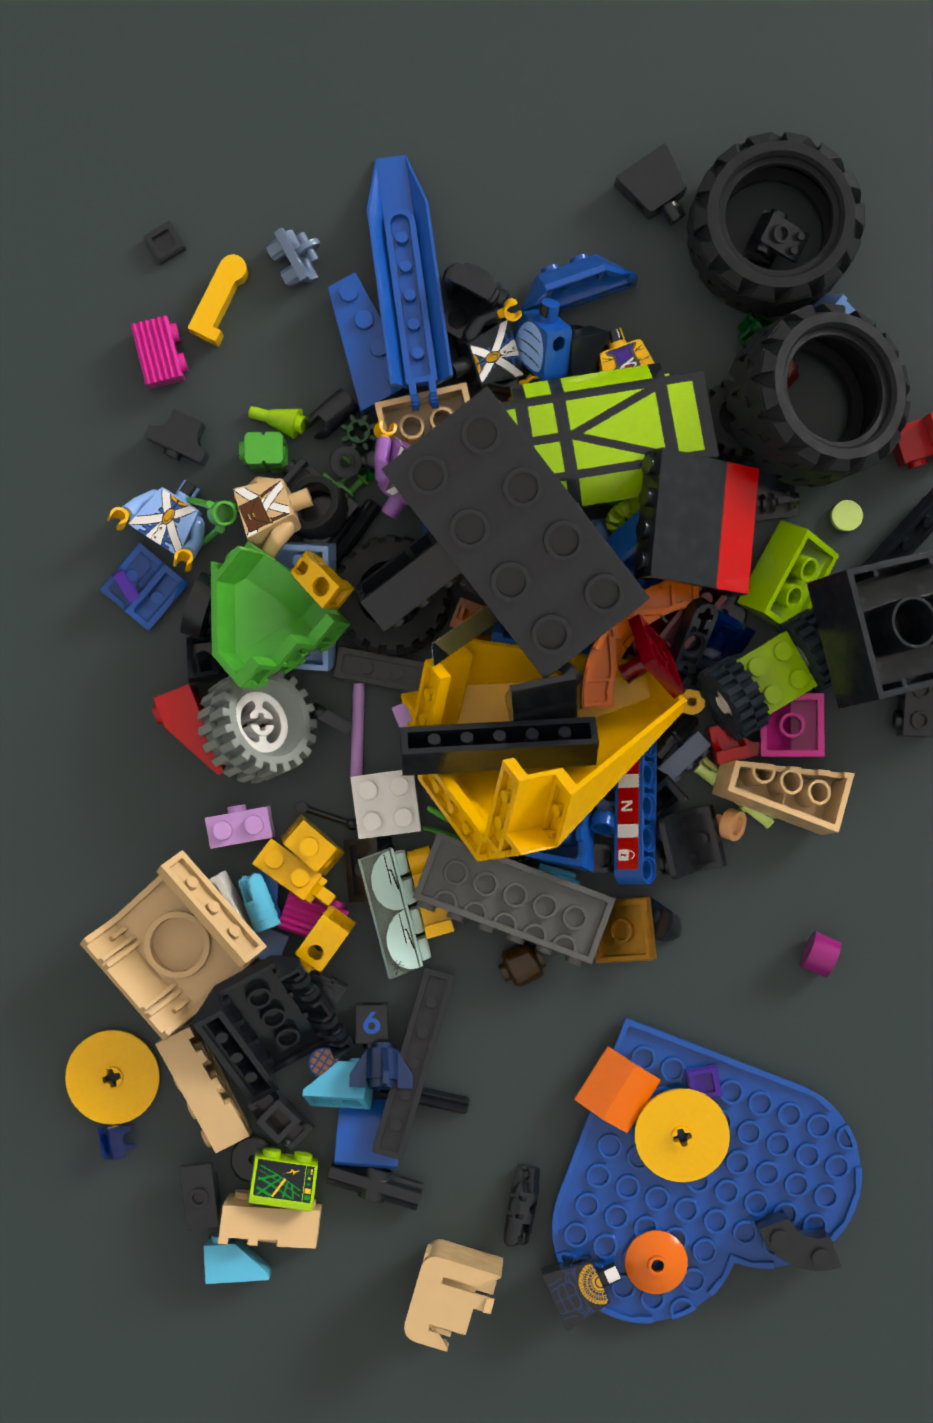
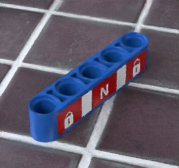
M657 740L615 785L614 875L620 885H649L655 879Z

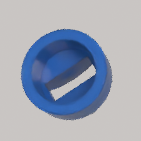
M602 808L595 811L591 818V831L600 835L613 834L615 829L614 813L609 809L607 813L602 812Z

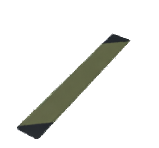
M485 606L432 643L434 665L440 663L499 621L488 606Z

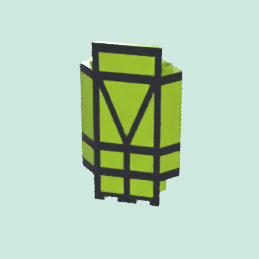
M653 363L510 386L512 400L500 402L580 507L638 498L643 480L642 461L647 451L664 447L709 458L719 456L703 370L669 375V373L664 374L660 363Z

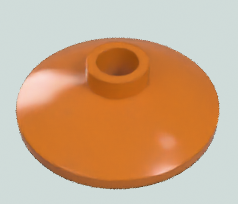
M661 1230L644 1232L638 1235L627 1248L625 1254L626 1273L630 1281L643 1292L649 1294L667 1293L675 1289L682 1282L687 1272L688 1258L685 1248L674 1235ZM661 1260L663 1262L662 1268L654 1270L651 1267L653 1261Z

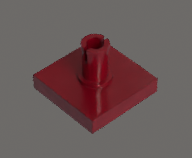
M640 614L629 619L639 655L618 666L623 679L630 684L635 679L649 672L674 699L685 693L670 646Z

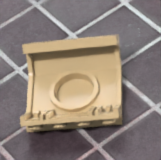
M183 850L162 864L156 871L159 874L158 877L119 913L85 937L80 943L163 1041L176 1030L181 1029L197 1014L216 984L248 968L267 947Z

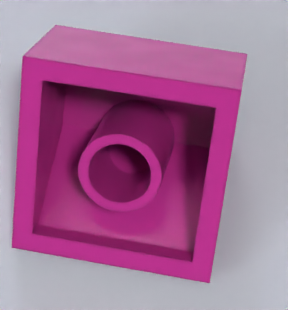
M824 693L803 694L770 714L769 723L760 729L761 757H825Z

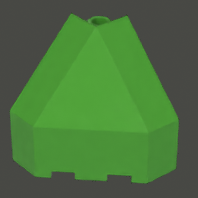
M249 541L244 547L237 546L227 554L224 563L211 561L212 656L239 688L259 690L269 684L268 677L280 670L286 674L306 662L305 656L316 649L323 653L331 648L350 626V623L339 610L321 608L293 577L290 569Z

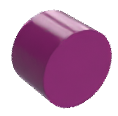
M814 931L803 950L800 967L827 978L837 962L842 943Z

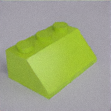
M780 520L750 576L748 595L740 596L737 603L753 615L779 627L780 624L805 609L811 610L812 602L807 583L829 576L839 554L810 530Z

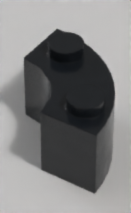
M783 1210L753 1221L768 1247L785 1262L811 1271H826L841 1267L831 1238L823 1228L817 1230L799 1228L789 1220Z

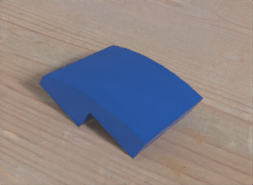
M138 542L115 571L119 568L125 571L139 593V598L129 603L112 575L109 576L99 590L149 631L189 583Z
M372 1098L371 1110L339 1108L335 1165L397 1169L398 1159L372 1152L387 1099Z

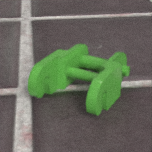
M342 456L341 458L350 465V459L347 456ZM325 472L322 475L332 480L341 491L344 490L346 492L345 496L348 498L351 496L353 499L356 498L354 492L363 483L365 485L369 484L365 480L367 476L365 474L361 476L359 472L355 475L358 480L349 489L344 486L349 478H343L341 481L335 482Z

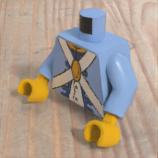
M187 480L183 481L175 495L163 487L159 490L152 489L134 497L122 507L113 508L107 518L108 522L112 518L120 520L116 528L118 531L123 530L127 520H130L128 525L174 554V567H176L179 561H185L186 572L191 570L193 559L204 545L205 522L201 518L202 513L186 500L187 497H196L200 489Z

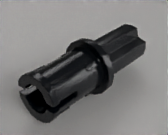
M684 713L671 728H668L657 741V765H662L673 751L684 745L683 740L699 724V719L695 715Z

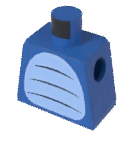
M545 298L541 301L540 309L524 311L513 335L522 365L542 381L568 375L572 339L571 326L558 317L560 303L550 298Z

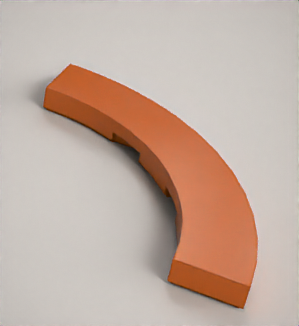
M666 580L645 589L644 591L650 599L593 642L582 673L580 709L613 707V693L618 666L627 648L634 641L628 620L640 614L650 625L664 615L686 609L692 600L699 598V586Z

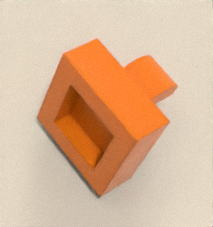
M460 597L449 627L455 628L485 606Z

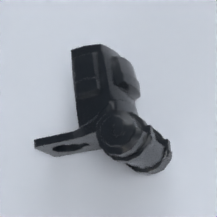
M452 263L444 271L443 285L447 289L448 304L444 310L447 334L456 339L462 337L464 329L474 315L495 307L501 309L504 302L510 297L509 292L501 288L502 284L499 282L495 283L494 277L483 268L469 263L464 265ZM459 309L465 311L466 324L460 329H454L449 325L448 317L453 313H458Z

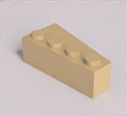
M735 760L720 764L712 794L819 835L839 833L855 773L803 769L794 766H776L774 764Z
M192 1022L176 1030L164 1041L160 1039L155 1043L173 1076L177 1088L182 1092L187 1101V1108L194 1120L197 1119L201 1126V1136L208 1148L212 1147L215 1153H218L251 1135L253 1130L216 1056L193 1027Z

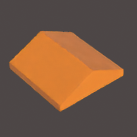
M607 1045L574 1100L602 1120L628 1134L661 1079Z

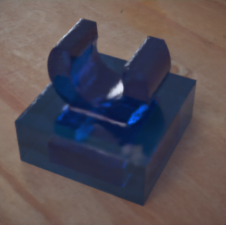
M110 1124L97 1127L103 1158L110 1160L126 1157L125 1151H131L136 1147L135 1143L124 1144L123 1142L124 1134L132 1132L133 1127Z

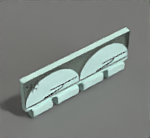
M388 848L358 859L388 978L393 979L423 967L422 961L431 958L432 955L426 935L418 937L415 935L425 931L419 906L408 908V905L418 901L413 898L415 889L412 877H400V875L410 872L405 850L394 852L393 848Z

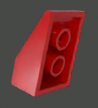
M187 684L153 698L156 705L152 707V711L157 723L163 724L172 735L217 775H225L223 771L226 766L222 764L216 767L210 761L215 757L212 750L205 753L202 747L208 741L206 736L199 737L198 728L204 725V721L197 720L198 712L205 707L200 704L202 698L197 686Z

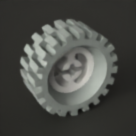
M281 670L268 677L269 684L259 690L239 688L234 680L228 676L213 685L208 690L210 694L202 698L200 704L206 708L198 712L197 720L204 721V725L198 728L199 737L206 736L208 741L202 747L205 753L212 750L215 757L210 761L216 767L222 764L226 766L223 773L228 777L238 773L237 781L243 783L251 780V783L267 781L303 763L302 759L308 757L312 751L308 746L315 743L316 735L311 734L310 731L317 728V719H310L309 715L315 711L313 703L306 705L303 698L308 696L305 688L297 690L295 685L298 680L294 676L285 679L284 673Z

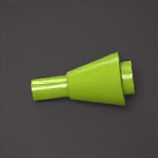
M251 406L249 409V418L266 422L271 427L293 439H296L298 434H303L305 430L306 416H303L302 409L266 410Z

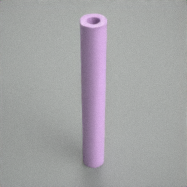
M353 683L350 776L363 775L365 683Z

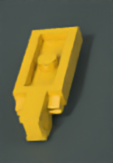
M272 838L252 863V865L303 902L305 900L311 904L314 899H317L329 907L336 898V895L324 887L327 880L322 877V874L316 873L300 858Z

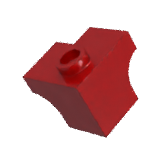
M719 725L705 728L708 742L711 744L709 748L712 761L715 765L761 755L760 742H752L746 738L736 741L733 736L730 738L726 734V730H722Z

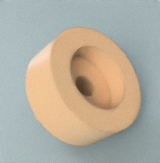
M729 808L723 815H716L720 836L730 841H738L746 828V814Z

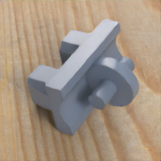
M282 227L274 232L276 238L266 246V250L276 262H279L286 256L290 261L291 265L280 272L285 284L293 287L302 282L313 283L319 279L312 266L313 263L319 260L315 253L321 246L318 238L308 240L304 232L296 236L293 230L285 231Z

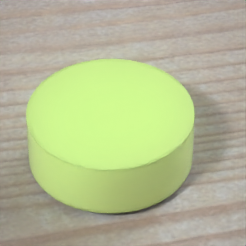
M843 500L837 503L830 513L832 525L841 532H850L856 529L863 519L861 507L852 500Z

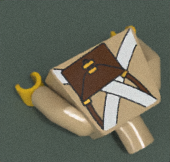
M257 476L248 485L233 489L234 500L237 501L239 508L237 511L240 512L247 539L273 558L276 557L279 550L291 536L300 530L301 524L297 511L313 506V501L307 488L291 493L284 480L280 478Z

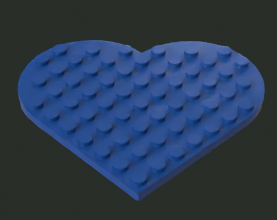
M624 1017L613 1049L661 1079L648 1102L656 1095L667 1090L688 1089L685 1069L712 1064L717 1065L723 1097L711 1099L720 1106L726 1116L730 1132V1142L725 1158L712 1173L696 1181L674 1182L659 1177L641 1160L635 1144L636 1121L627 1134L602 1120L590 1110L588 1111L555 1199L552 1213V1239L558 1263L586 1255H591L596 1269L612 1262L615 1263L622 1280L605 1287L610 1303L599 1311L613 1318L633 1323L651 1324L654 1321L671 1318L674 1320L696 1310L697 1306L706 1301L710 1296L712 1297L727 1279L734 1263L758 1269H775V1267L791 1265L779 1258L768 1247L753 1222L781 1210L799 1228L807 1230L823 1228L830 1236L831 1241L835 1242L849 1224L856 1210L862 1186V1167L860 1165L857 1142L849 1125L835 1107L821 1095L801 1084ZM683 1129L677 1130L678 1135L674 1138H680L681 1142L687 1141V1135L691 1133H685ZM651 1230H661L674 1235L682 1243L688 1258L687 1272L682 1282L675 1289L663 1294H649L641 1291L630 1281L625 1269V1254L628 1246L638 1235ZM655 1260L651 1267L654 1270H659L662 1268L663 1262Z

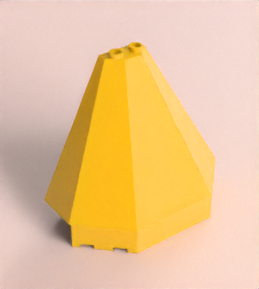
M472 639L437 665L433 664V658L425 659L419 691L401 694L402 703L409 709L412 722L407 723V727L510 721L505 701V695L509 686L544 678L518 645ZM579 653L568 662L582 674L588 654ZM621 659L619 665L624 664L630 660ZM618 668L614 685L613 707L580 709L581 682L577 686V717L596 718L599 739L596 765L523 769L515 758L502 760L499 771L417 775V777L477 862L521 856L557 848L681 715L687 700L683 695L674 699L649 672L628 684L621 676ZM554 672V673H553L552 675H550L549 677H554V676H559V675H558L556 672Z

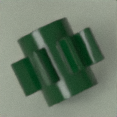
M750 313L737 326V329L741 332L738 335L739 343L746 348V341L763 328L772 324L773 321L764 314H758L755 317Z
M366 414L362 416L361 420H356L353 415H350L351 423L348 426H340L344 432H347V436H344L341 441L343 444L351 442V447L357 450V447H363L365 451H368L370 441L376 442L377 439L376 436L371 434L376 423L368 425ZM357 427L365 431V438L362 440L354 436V429Z

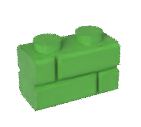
M247 432L244 435V441H239V458L243 460V465H248L253 473H268V470H271L272 473H282L288 465V444L281 432H265V435H262L261 432Z

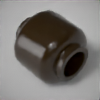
M525 941L523 945L516 944L502 952L503 963L499 964L498 967L505 982L512 980L515 986L522 987L543 976V968L546 967L540 951L535 950L537 944L531 945L528 941Z

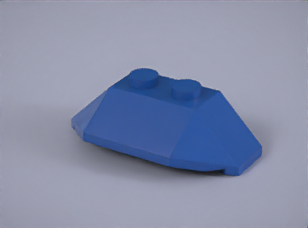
M586 253L571 258L569 264L561 267L558 264H552L540 270L541 273L536 276L520 310L523 313L524 311L540 309L541 301L545 298H550L560 303V313L635 287L638 278L636 273L597 254L589 257Z

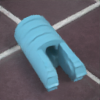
M260 873L242 876L238 880V885L241 889L240 892L250 918V923L253 926V931L257 933L281 924L271 894Z

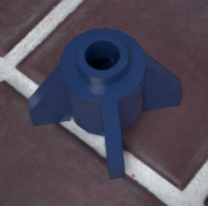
M374 1042L373 1048L365 1050L349 1074V1087L365 1088L366 1081H368V1088L373 1089V1092H380L381 1090L394 1089V1081H396V1089H413V1075L399 1050L392 1048V1043Z

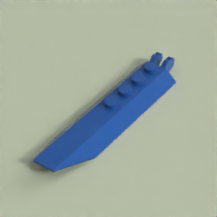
M406 155L376 158L367 204V217L390 385L409 389L412 412L419 411L420 407L416 388L429 386V403L432 409L439 408L436 385L453 377L429 202Z

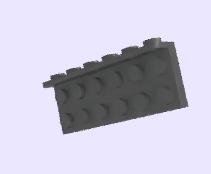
M439 832L436 834L413 898L418 900L417 906L433 912H435L436 907L448 911L446 917L462 923L465 922L466 918L478 922L476 928L494 934L495 929L507 933L506 939L521 945L524 944L525 940L536 943L535 950L553 956L555 951L566 955L565 961L583 967L584 962L593 963L616 898L509 858L477 862L463 841Z

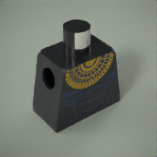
M591 1255L541 1268L544 1281L567 1331L610 1303V1299L605 1287L622 1280L614 1262L596 1269Z

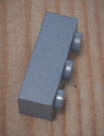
M695 731L684 742V745L677 748L657 769L668 774L676 783L681 778L680 774L684 770L688 772L694 767V761L698 757L702 759L710 752L708 748L711 744L699 731Z

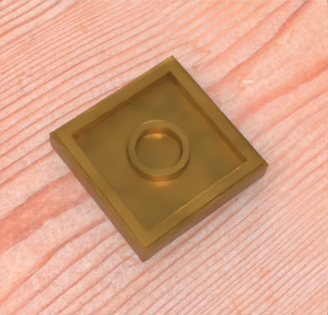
M650 896L618 898L615 900L595 954L596 963L651 961L657 959Z

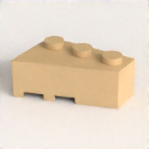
M237 1189L235 1193H229L222 1207L218 1244H228V1238L246 1239V1244L250 1246H257L258 1241L276 1243L277 1247L316 1249L322 1204H317L316 1199H314L312 1212L248 1203L250 1190Z

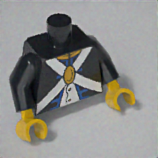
M507 299L501 309L495 307L472 317L464 329L462 337L455 342L458 358L451 361L452 379L456 380L464 376L468 384L477 385L480 390L488 386L492 393L498 395L511 394L510 386L527 384L532 379H539L533 373L528 375L526 380H521L520 378L525 373L509 321L520 319L522 310L515 313L507 311L509 307L517 304L516 299Z

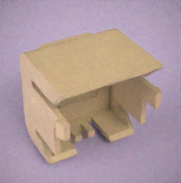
M437 1239L428 1244L404 1325L406 1336L416 1343L447 1352L449 1343L440 1334L450 1337L451 1331L466 1335L473 1309L491 1314L495 1299L478 1294L476 1290L493 1295L497 1280L502 1276L503 1258L443 1239Z

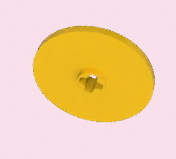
M122 1030L101 1031L83 1040L71 1054L66 1068V1088L74 1106L87 1118L102 1124L115 1125L126 1123L140 1116L155 1099L160 1083L159 1064L152 1049L138 1036ZM109 1069H112L114 1073H119L121 1076L116 1081V1085H113L112 1081H106L105 1076L109 1074Z
M685 1088L664 1091L647 1102L637 1118L635 1144L638 1154L643 1163L653 1173L666 1180L691 1182L702 1179L721 1164L728 1151L730 1132L726 1116L713 1099L699 1091ZM683 1129L685 1133H691L687 1135V1141L681 1142L680 1138H674L678 1135L677 1130Z

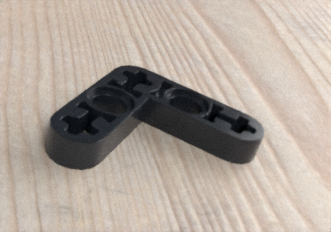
M703 597L696 598L688 604L671 647L677 669L680 671L684 668L689 672V675L679 672L683 687L698 691L702 690L697 685L699 681L697 675L702 670L716 663V661L702 659L718 617L716 606ZM696 636L694 646L685 649L684 646L687 639Z

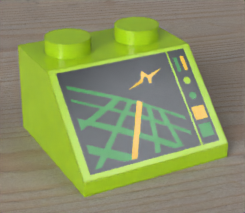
M263 1147L262 1151L256 1150L248 1203L312 1212L318 1158H313L311 1153L304 1151H295L294 1155L281 1153L282 1150L275 1147Z

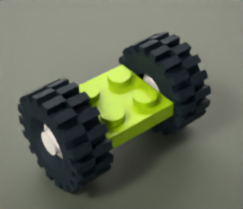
M805 609L777 627L776 631L779 634L738 659L726 656L697 675L699 680L697 685L702 690L700 695L706 701L704 703L706 708L710 709L714 721L717 720L719 722V727L722 730H726V734L730 738L733 736L736 741L746 738L769 723L770 714L812 689L813 692L820 693L832 686L813 609Z

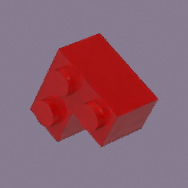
M933 412L922 419L907 423L906 427L900 432L902 435L901 439L893 449L899 468L908 465L909 470L928 464L926 459L933 457Z

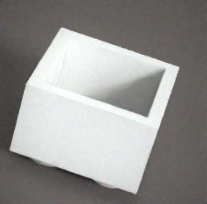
M402 770L350 777L358 839L422 830L415 775L402 776Z

